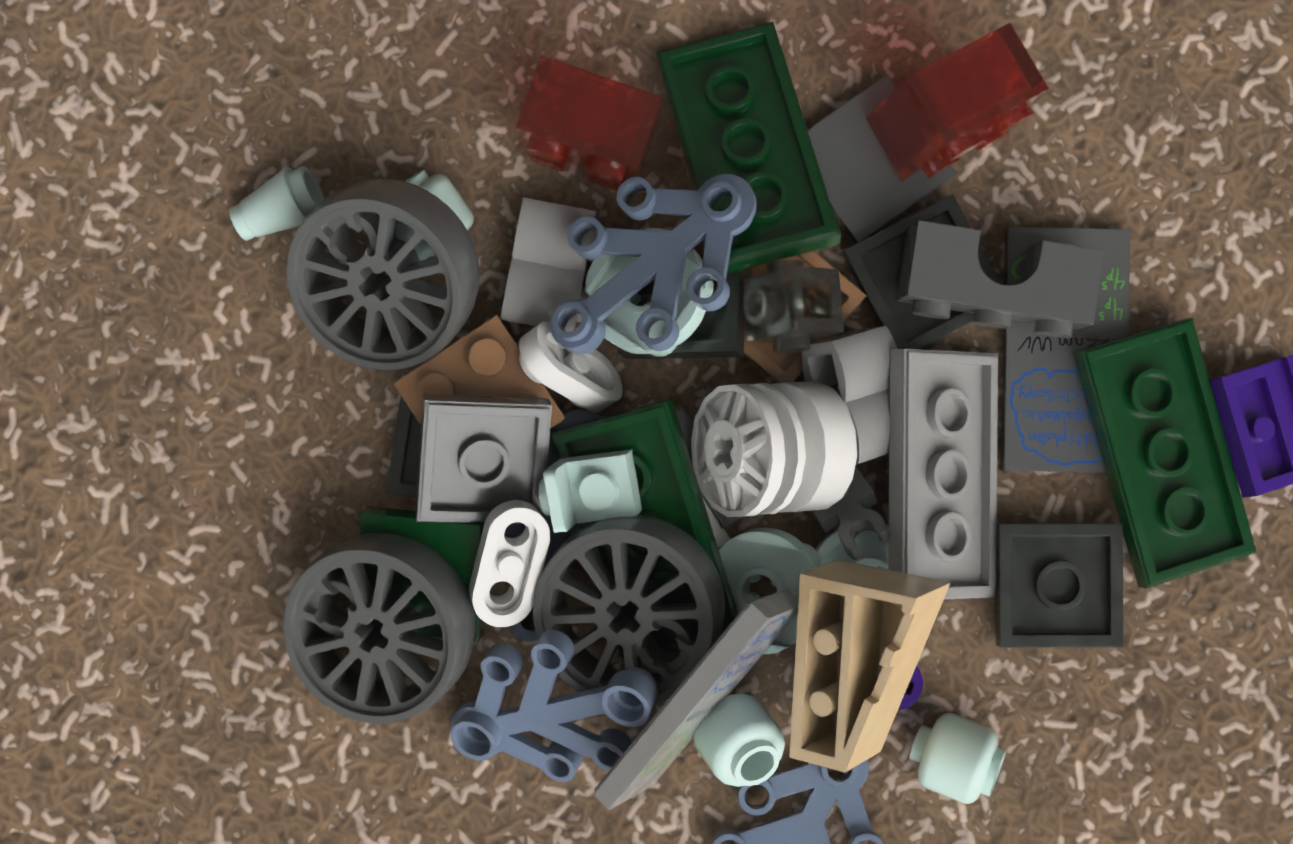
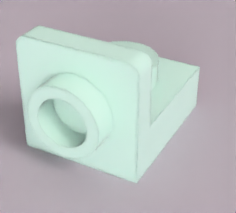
M632 449L560 458L543 472L544 479H541L539 483V501L544 515L551 516L554 533L567 532L576 523L601 521L617 517H635L642 511Z

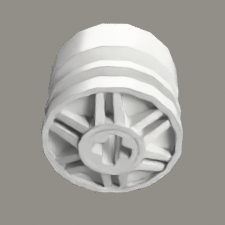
M819 381L718 386L704 398L695 416L691 438L692 465L700 491L711 507L726 517L828 509L842 499L853 480L857 460L856 429L848 407L833 388Z

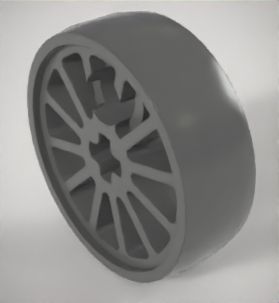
M396 179L364 180L345 186L332 193L316 206L300 224L292 240L287 258L286 273L289 293L293 305L306 328L323 346L337 356L356 365L371 369L398 370L422 363L442 351L461 330L471 315L479 289L478 256L470 234L459 217L447 204L429 191L417 185ZM396 219L414 230V234L407 242L396 238ZM348 227L353 228L358 233L364 229L368 234L370 245L357 242L351 236ZM421 240H425L437 257L420 261L414 248ZM327 247L331 254L324 252ZM385 271L388 275L384 276L382 272ZM443 273L447 288L418 280V278ZM330 275L342 278L344 280L333 282ZM352 295L354 301L349 306H346L339 297ZM422 302L442 307L445 311L444 316L438 318ZM361 306L367 309L366 321L359 318L356 314V311ZM383 316L388 328L381 326ZM407 319L410 320L418 328L413 333L411 332Z
M640 514L635 517H617L594 521L570 536L547 561L536 588L533 606L537 639L547 630H557L567 635L574 645L572 658L564 671L558 674L574 690L581 692L607 686L613 675L621 671L615 669L611 664L618 646L621 645L624 652L625 669L630 667L641 668L642 661L646 666L657 671V673L649 672L656 681L659 696L657 703L670 698L722 635L726 614L722 581L715 564L704 548L691 535L676 525L660 518ZM627 543L642 546L648 550L638 575L630 574ZM603 544L611 546L615 580L594 552V547ZM659 555L671 562L678 569L679 573L658 586L649 577ZM574 559L580 562L598 588L571 575L574 568ZM687 583L696 603L668 604L664 601L663 596L681 584ZM564 592L593 607L568 608ZM629 601L635 603L639 608L632 618L627 616L622 610ZM694 619L698 620L699 627H697V624ZM595 623L597 627L580 637L573 632L570 624ZM661 627L672 629L677 634L675 639L678 643L679 651L670 652L660 648L654 640L653 631L659 630ZM605 637L608 642L600 660H598L586 647L599 638ZM547 649L552 654L557 655L554 651Z
M375 532L344 539L326 550L305 568L287 600L283 627L285 645L293 668L306 688L318 700L333 711L348 718L366 723L383 724L406 720L426 711L442 699L454 686L464 672L472 653L476 634V618L474 607L469 597V591L455 568L442 555L416 539L395 533ZM363 563H371L378 566L375 587L369 582ZM395 571L403 574L412 582V585L403 595L391 592ZM340 591L350 599L351 604L347 607L348 613L341 611L335 605L332 595ZM419 591H422L430 600L434 609L416 613L410 601ZM439 624L442 629L443 640L414 631L417 628ZM346 646L350 652L341 661L333 649ZM415 653L438 659L440 662L438 670L433 671ZM357 658L362 661L360 676L351 670V665ZM378 668L384 683L376 681ZM401 670L415 683L406 686Z

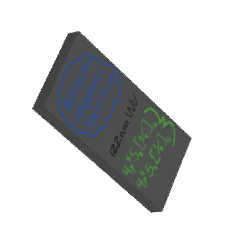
M1007 227L1005 229L1004 285H1014L1019 280L1024 269L1027 248L1042 240L1105 251L1094 325L1078 330L1073 329L1072 338H1057L1035 334V323L1012 320L1011 328H1003L1001 471L1106 473L1073 351L1129 335L1130 229Z

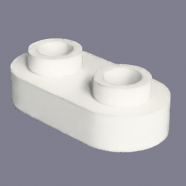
M546 321L541 322L521 337L519 341V361L523 371L532 381L544 384L568 398L575 406L585 408L593 413H600L622 397V383L616 369L598 350L595 349L584 355L568 352L555 341L551 334L550 322Z
M522 500L504 502L490 512L484 524L469 584V597L479 618L495 627H508L519 623L530 613L534 605L536 588L542 574L550 543V530L542 513L529 502ZM521 522L525 524V529L520 536L515 538L504 536L505 529L511 523ZM506 581L510 583L509 590L501 596H493L489 593L491 587L497 582Z

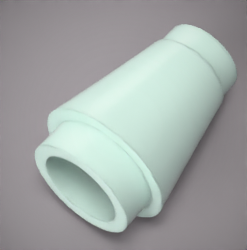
M301 166L295 170L285 167L241 200L239 204L231 207L229 214L238 234L245 241H248L254 237H261L300 226L306 216L325 198L317 180L307 167Z

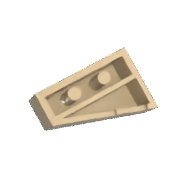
M834 560L800 574L789 758L847 772L881 752L951 582L842 560Z

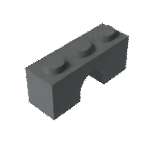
M921 220L907 228L896 301L913 304L912 314L929 318L949 319L950 310L973 313L974 324L993 328H1011L1012 320L1035 323V334L1057 338H1072L1073 329L1078 330L1094 325L1105 250L1042 240L1027 248L1024 269L1019 280L1014 285H1002L991 280L983 272L979 264L978 247L981 230Z

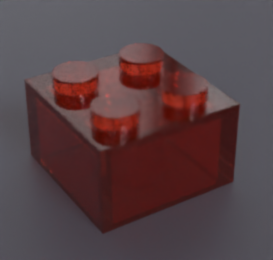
M1008 23L907 76L866 117V120L902 181L922 170L926 177L930 179L960 161L959 157L975 148L977 152H980L1009 134L1008 130L1034 114L1029 104L1048 90L1049 87L1011 23Z
M541 55L516 130L523 148L531 152L529 158L531 161L562 172L565 170L566 164L570 163L589 172L587 179L590 182L618 191L624 181L633 177H641L661 121L662 97Z

